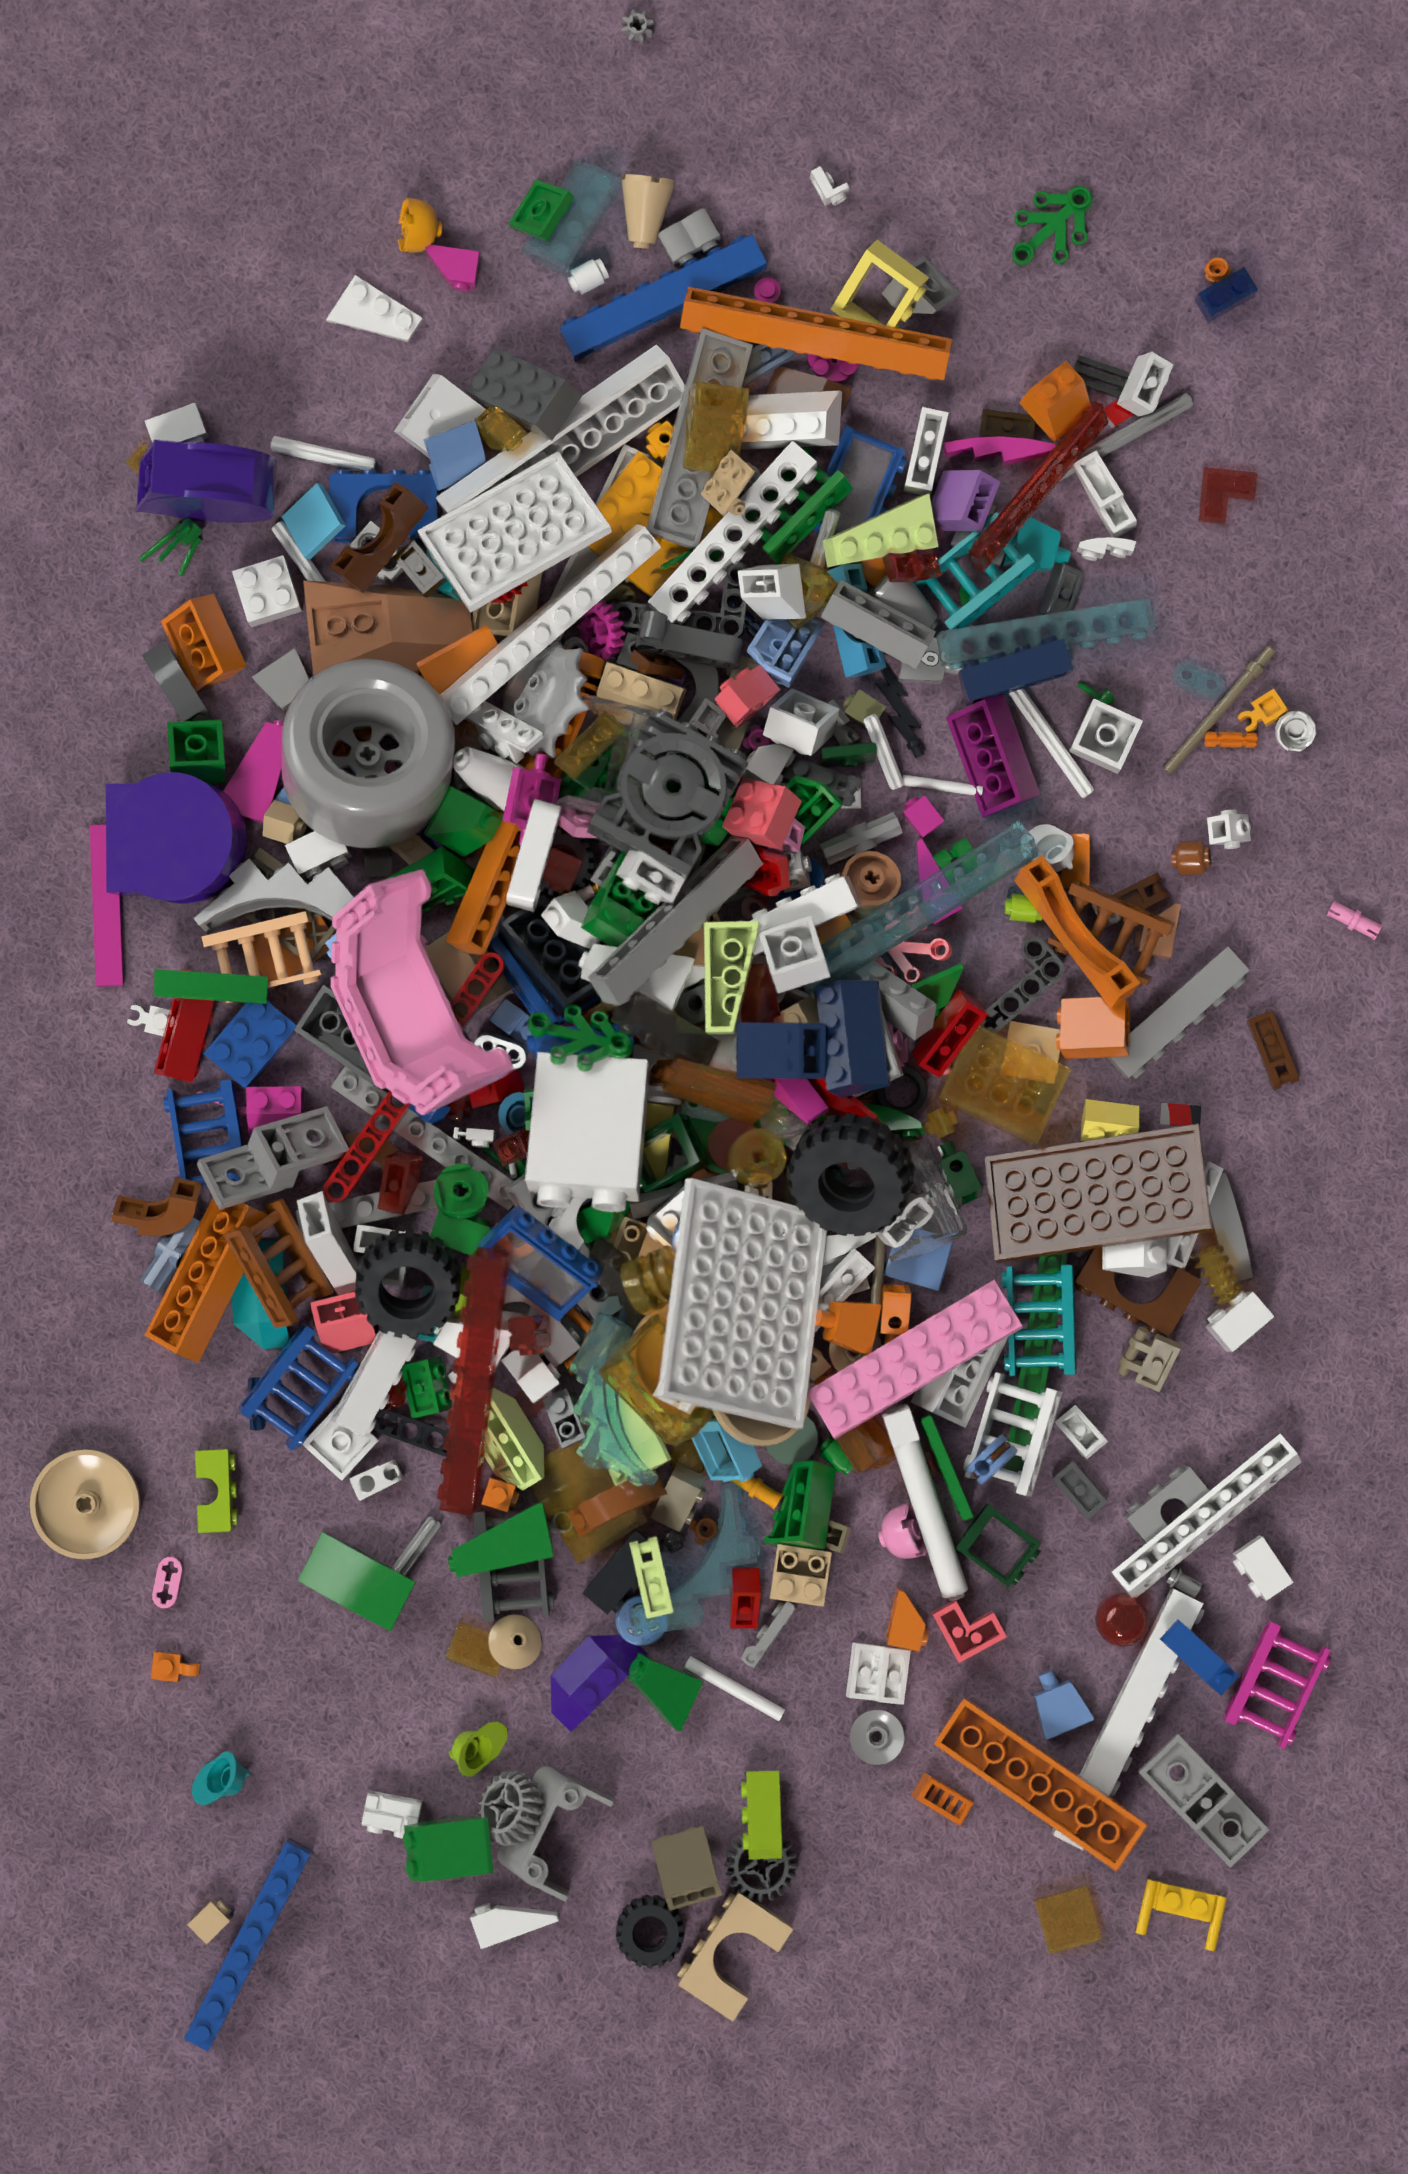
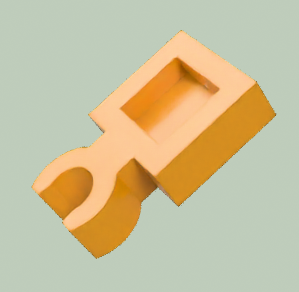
M1273 688L1251 702L1255 710L1240 713L1238 720L1242 722L1244 719H1251V725L1247 726L1245 730L1247 733H1252L1257 729L1259 722L1262 721L1267 727L1289 711Z

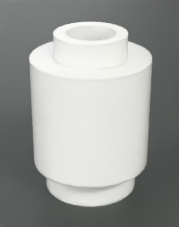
M599 258L595 261L591 259L570 270L571 276L567 279L573 291H579L583 295L604 284V280L609 278V275Z

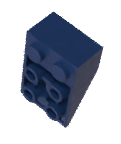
M737 1023L736 1078L825 1079L826 1023Z

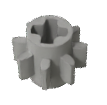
M632 10L629 18H622L623 24L627 27L621 29V34L629 35V44L636 40L643 45V39L646 36L652 38V31L647 28L652 27L654 23L651 19L646 20V11L640 14ZM638 23L641 30L637 31L633 24Z

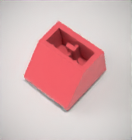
M355 1292L310 1302L321 1344L328 1351L337 1353L372 1344L377 1335L375 1326H372L367 1321V1314H361Z

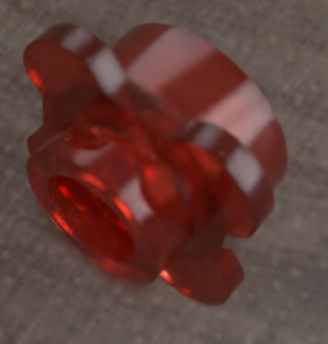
M402 1383L400 1386L397 1384L391 1386L388 1392L390 1397L384 1407L386 1410L402 1406L406 1400L407 1384Z

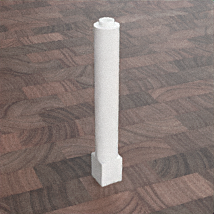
M906 1403L882 1411L881 1414L942 1597L949 1598V1601L958 1600L965 1596L964 1592L968 1590V1586L919 1441L911 1411Z

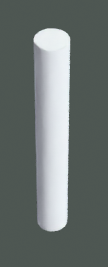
M903 775L902 778L904 786L974 795L976 793L975 787L971 784ZM978 785L977 791L980 795H982L983 786Z

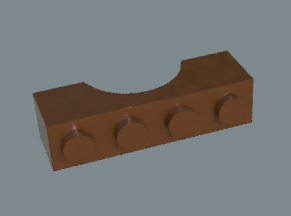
M396 482L379 502L382 510V524L376 537L362 547L353 548L345 546L330 566L345 582L362 593L372 585L375 577L388 564L391 556L405 542L408 534L421 521L424 513L429 508L409 489Z

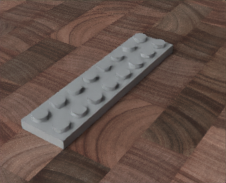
M703 328L699 332L646 527L653 537L693 550L699 545L710 503L701 495V492L704 490L706 482L712 478L723 458L753 347L752 344Z

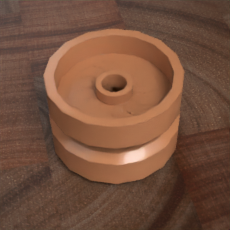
M864 851L855 854L847 861L841 877L849 876L862 906L848 912V914L860 920H873L884 915L892 906L901 886V874L897 865L888 856L875 851Z

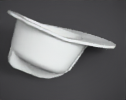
M1043 824L1034 827L1022 837L1020 842L1021 853L1028 859L1033 861L1043 855L1055 872L1065 868L1069 870L1073 868L1074 840L1068 833L1055 826Z

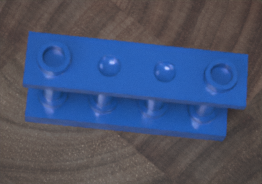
M231 1079L220 1081L221 1087L217 1088V1091L176 1097L175 1090L169 1089L167 1090V1096L163 1097L166 1113L170 1112L180 1172V1176L177 1178L200 1182L202 1186H207L202 1175L189 1177L186 1161L202 1159L244 1146L234 1081ZM218 1101L219 1104L224 1103L225 1114H222L220 1118L180 1124L178 1108ZM223 1128L224 1131L228 1130L229 1141H225L223 1145L184 1150L182 1138L184 1134ZM227 1174V1177L232 1181L241 1180L237 1174Z
M306 1322L302 1323L238 1407L240 1413L248 1419L252 1414L255 1416L259 1414L289 1436L285 1443L291 1450L295 1446L300 1447L308 1437V1433H306L344 1382H350L358 1370L356 1368L358 1362L352 1356L345 1363L316 1342L313 1336L315 1330ZM302 1349H309L339 1372L330 1385L298 1362L297 1356ZM286 1370L294 1372L322 1393L313 1407L281 1384L282 1380L280 1378ZM269 1392L272 1394L275 1392L306 1415L297 1428L265 1406L263 1400Z

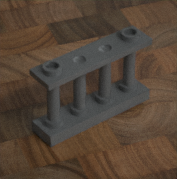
M486 1510L475 1511L476 1536L511 1517L492 1519L491 1516H486ZM545 1559L538 1560L539 1569L502 1573L490 1570L479 1573L483 1622L494 1621L495 1614H500V1611L542 1607L543 1616H549V1609H554L553 1593H548ZM540 1580V1597L499 1600V1598L493 1597V1587H497V1584Z

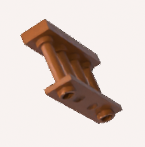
M1074 881L1068 893L1074 895L1073 900L1075 902L1073 908L1079 918L1084 906L1088 905L1089 902L1099 906L1098 910L1100 912L1091 931V934L1098 941L1101 938L1109 916H1113L1116 913L1124 917V925L1112 951V954L1117 958H1122L1134 927L1138 926V924L1148 927L1149 935L1135 969L1128 967L1140 982V987L1143 984L1148 985L1153 977L1145 974L1156 944L1159 937H1163L1164 934L1168 936L1172 933L1175 922L1082 882ZM1052 935L1047 943L1052 944V949L1067 955L1068 951L1056 935Z
M283 1199L265 1203L263 1207L268 1215L250 1229L245 1225L230 1229L223 1234L274 1328L289 1326L299 1320L294 1312V1308L311 1295L313 1298L331 1295L334 1292L328 1278L324 1275L317 1260L307 1246L305 1238ZM274 1225L281 1239L264 1252H261L255 1238ZM284 1249H287L293 1263L275 1276L268 1262ZM299 1272L306 1286L287 1299L281 1285Z

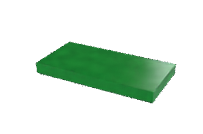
M926 1414L919 1417V1422L959 1517L964 1521L972 1518V1512L931 1415Z

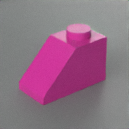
M437 245L425 247L428 258L446 282L453 286L454 290L469 292V288L476 289L480 264V254L478 251Z

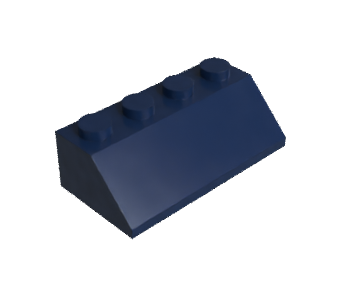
M1056 636L1041 640L1042 645L1031 648L1030 644L1015 648L1016 653L1005 656L1004 652L989 656L990 661L979 664L978 660L963 664L964 669L959 670L958 675L965 706L975 704L986 698L1005 695L1069 675L1074 669L1064 638L1057 640Z
M838 980L815 986L819 1023H826L825 1079L827 1091L843 1098L891 1086L879 982L876 980Z

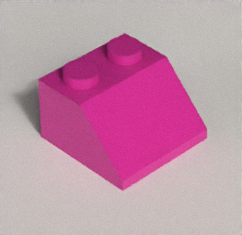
M301 1086L246 1087L249 1140L255 1127L304 1113V1088Z

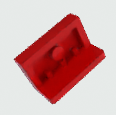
M752 844L763 865L751 879L746 880L742 885L748 889L764 893L766 896L778 895L781 890L790 887L787 856Z

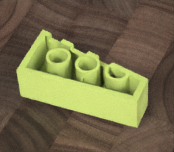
M929 493L913 498L906 503L823 540L827 567L938 547Z
M759 921L704 922L706 1033L708 1035L736 1033L761 926Z

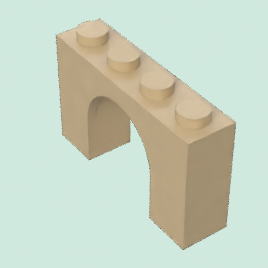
M738 1890L735 1895L731 1892L722 1904V1907L725 1908L720 1918L716 1915L707 1927V1930L710 1931L705 1941L701 1938L692 1950V1953L695 1954L690 1964L685 1961L677 1973V1976L680 1977L678 1981L680 1987L731 2021L735 2020L748 2000V1994L725 1980L717 1972L713 1962V1955L719 1942L733 1933H747L779 1952L793 1931V1925L754 1899L749 1900L748 1895L745 1893L740 1894Z

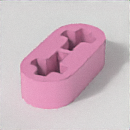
M174 1556L164 1558L157 1568L152 1599L160 1608L171 1607L178 1599L183 1575V1564ZM170 1561L174 1562V1567L178 1568V1572L172 1573L171 1580L168 1581L166 1580L168 1573L166 1570H163L164 1565H169ZM165 1584H169L168 1593L172 1595V1599L162 1603V1598L158 1597V1592H163Z

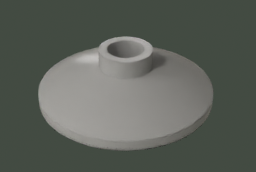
M870 1710L861 1714L853 1723L850 1731V1743L854 1753L864 1762L873 1765L886 1764L895 1759L901 1752L904 1744V1730L899 1720L893 1714L884 1710ZM879 1731L882 1734L881 1740L874 1741L871 1738L872 1733Z

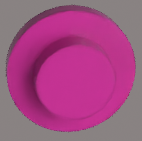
M761 278L754 286V295L759 301L774 303L780 296V285L773 278Z

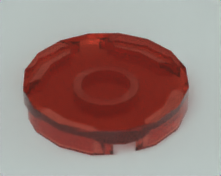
M730 1118L721 1121L713 1128L708 1138V1152L718 1168L727 1172L739 1173L749 1169L758 1161L762 1152V1139L759 1131L752 1123L740 1118Z

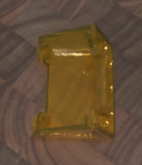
M655 1314L599 1369V1373L603 1380L664 1442L674 1446L697 1436L714 1415L712 1409L696 1406L692 1413L688 1414L652 1396L659 1384L667 1320Z

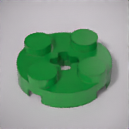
M454 1164L446 1167L436 1179L433 1196L436 1205L446 1217L465 1219L476 1215L484 1209L489 1188L485 1176L480 1171L477 1172L475 1169H472V1166L467 1164ZM461 1185L463 1189H468L469 1192L465 1193L464 1197H459V1195L454 1194L457 1191V1186Z

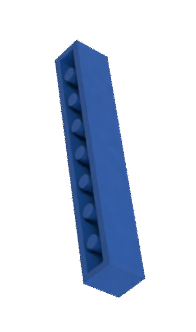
M739 236L731 242L732 245L724 249L721 246L716 247L707 253V257L699 261L697 258L691 259L683 265L684 268L676 272L674 270L666 271L659 276V280L651 284L649 281L644 282L635 288L636 291L628 295L621 293L613 297L611 303L603 307L601 304L596 305L587 311L588 314L580 318L574 316L563 322L564 326L560 327V333L574 362L683 310L688 287L720 292L766 270L767 262L754 236Z
M290 1838L286 1841L184 2037L186 2041L207 2052L213 2045L313 1850Z

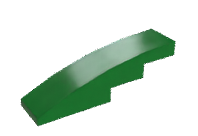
M154 969L153 996L266 1004L268 977Z

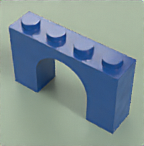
M337 470L336 474H329V496L346 524L330 541L334 543H352L358 536V512L363 500L375 491L389 490L396 482L409 489L429 507L421 521L410 532L411 541L424 543L419 536L418 530L437 520L439 503L436 500V497L439 496V490H437L431 471L418 470L417 474H406L404 470H391L390 474H379L377 470H364L363 474H352L351 470Z

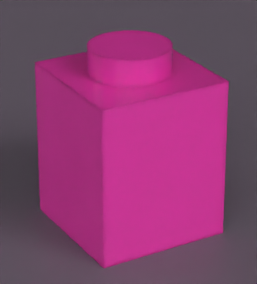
M925 795L920 799L915 796L904 805L906 810L903 811L902 815L920 839H924L944 823L943 818Z

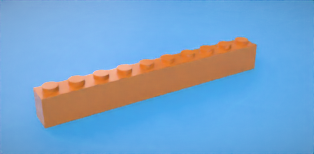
M688 287L680 328L687 329L693 333H698L703 328L746 343H758L767 345L770 348H783L793 350L799 354L808 353L818 355L824 359L833 358L850 364L872 366L876 369L894 370L905 375L924 376L930 380H944L952 343L950 338Z
M587 711L576 714L568 724L567 733L557 737L555 741V757L552 758L543 751L539 752V754L548 756L544 771L550 776L560 777ZM526 753L520 765L526 770L534 769L536 756L533 757ZM502 820L493 839L486 844L445 940L464 953L485 954L506 905L509 886L521 845H518L522 829L515 824Z

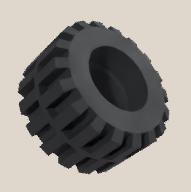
M556 829L550 853L557 849L571 851L576 857L577 867L573 875L562 880L552 878L544 870L540 891L545 896L554 898L572 891H578L589 885L595 867L593 852L588 842L583 837H573L561 829Z
M643 1895L640 1899L635 1898L631 1900V1903L623 1908L616 1926V1941L619 1944L621 1953L626 1955V1959L629 1962L632 1960L638 1967H641V1965L647 1966V1969H653V1966L657 1965L662 1967L667 1961L670 1963L674 1956L680 1952L684 1942V1920L679 1913V1909L669 1910L666 1899H661L658 1895H654V1897ZM648 1916L656 1917L663 1921L667 1930L664 1941L653 1947L640 1944L634 1935L636 1923Z

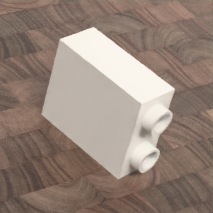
M538 1052L525 1179L529 1194H538L537 1203L552 1208L569 1207L571 1197L593 1198L592 1207L607 1212L624 1211L626 1201L639 1202L650 1082L648 1060L607 1057L593 1063V1068L590 1071L583 1072L576 1066L578 1055H569L566 1057L565 1063L556 1065L550 1061V1053Z

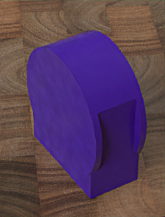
M154 439L139 460L136 512L162 514L196 521L249 523L271 519L274 516L277 460L264 452L238 446L213 443H182Z
M175 772L152 775L138 783L106 784V893L119 896H148L176 904H194L218 895L231 884L232 879L229 875L235 871L237 865L244 861L246 855L247 830L238 807L224 790L194 776Z

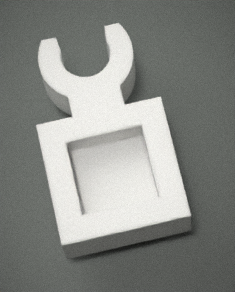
M131 1006L132 1010L139 1012L140 1017L136 1021L128 1019V1024L132 1026L146 1024L144 1032L159 1036L164 1035L170 1010L151 1006L149 1013H147L140 1006Z

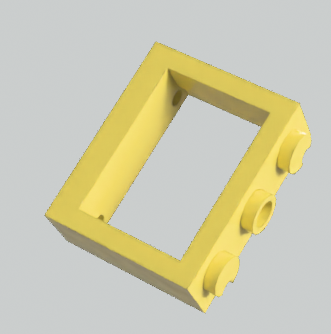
M876 240L865 251L831 310L840 317L883 325L852 302L875 264L908 288L907 293L886 325L900 328L901 322H906L915 309L911 307L914 301L918 303L927 290L924 285L929 277L879 240Z

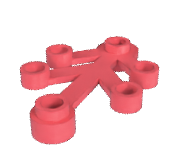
M895 911L885 924L889 930L891 928H899L903 925L904 918L902 914ZM921 913L914 914L911 921L889 940H880L873 931L867 930L857 933L852 940L853 950L857 948L885 969L890 968L891 973L897 976L895 967L886 964L878 952L887 951L903 971L905 980L912 984L920 982L923 975L920 969L912 966L903 953L930 955L938 961H945L952 954L951 944L941 938L934 939L930 944L904 942L917 930L922 931L929 926L928 917ZM895 915H897V916H898V921H897V923H896V924H892V923H891L892 917L895 916ZM922 917L924 920L923 924L917 926V919ZM865 940H869V947L863 949L862 943ZM945 946L946 952L943 955H939V948ZM912 971L917 972V976L914 980L910 979V973Z

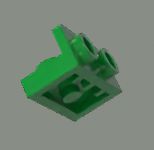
M441 1357L402 1366L401 1371L403 1372L402 1376L412 1418L452 1410V1394L448 1389L446 1368L442 1363Z

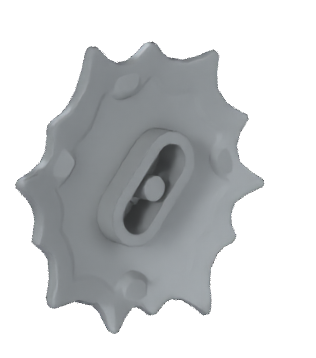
M555 641L518 671L500 692L503 699L502 711L534 727L544 735V738L530 750L522 752L523 755L529 753L535 757L536 753L543 751L552 758L555 757V741L557 737L567 733L568 724L576 714L589 709V706L580 696V689L587 681V677L580 672L579 662L583 653L582 648L566 650L560 641Z

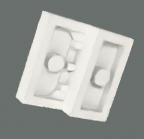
M853 1642L846 1697L904 1705L911 1650Z

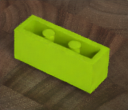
M779 1771L746 1772V1781H741L742 1798H747V1807H742V1824H748V1833H743V1850H749V1860L782 1859Z

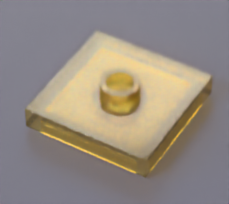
M1087 1885L1034 1899L1049 1954L1102 1940Z

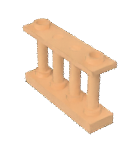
M311 911L202 936L204 947L212 946L213 951L216 950L222 974H233L226 948L229 947L228 942L238 940V943L242 944L249 975L261 976L252 941H255L254 935L264 933V937L268 938L278 978V980L268 982L267 988L302 979L305 985L320 981L319 975L326 974L325 969L314 971L304 929L307 928L306 923L313 921ZM290 927L291 932L294 931L304 972L303 974L288 977L278 935H281L280 929Z

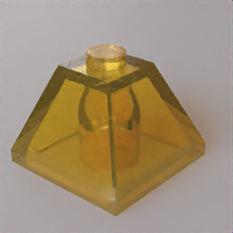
M784 553L779 565L799 564L806 618L786 619L794 629H799L826 608L838 583L823 567L792 554Z

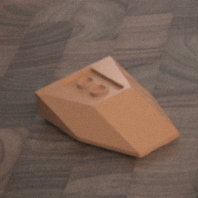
M303 581L313 676L335 664L357 659L389 661L418 673L420 670L416 665L417 662L473 632L471 613L464 602L448 595L432 593L426 598L419 590L372 584L362 593L348 583Z

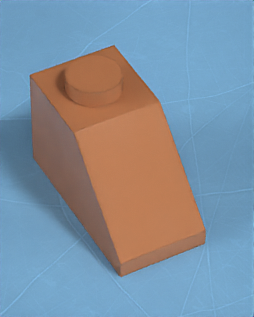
M1175 903L1159 914V916L1175 922L1172 933L1168 936L1164 934L1163 937H1159L1152 957L1171 958L1181 904ZM1144 925L1141 927V931L1136 930L1133 946L1138 947L1137 954H1141L1149 935L1148 927Z

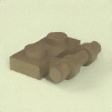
M1139 1326L1137 1332L1132 1334L1129 1340L1130 1346L1127 1352L1123 1353L1119 1360L1118 1373L1127 1376L1130 1370L1135 1371L1137 1374L1134 1382L1160 1392L1179 1354L1181 1344L1159 1334L1155 1335L1152 1342L1146 1339L1149 1332L1148 1329ZM1139 1350L1147 1353L1143 1361L1136 1358Z

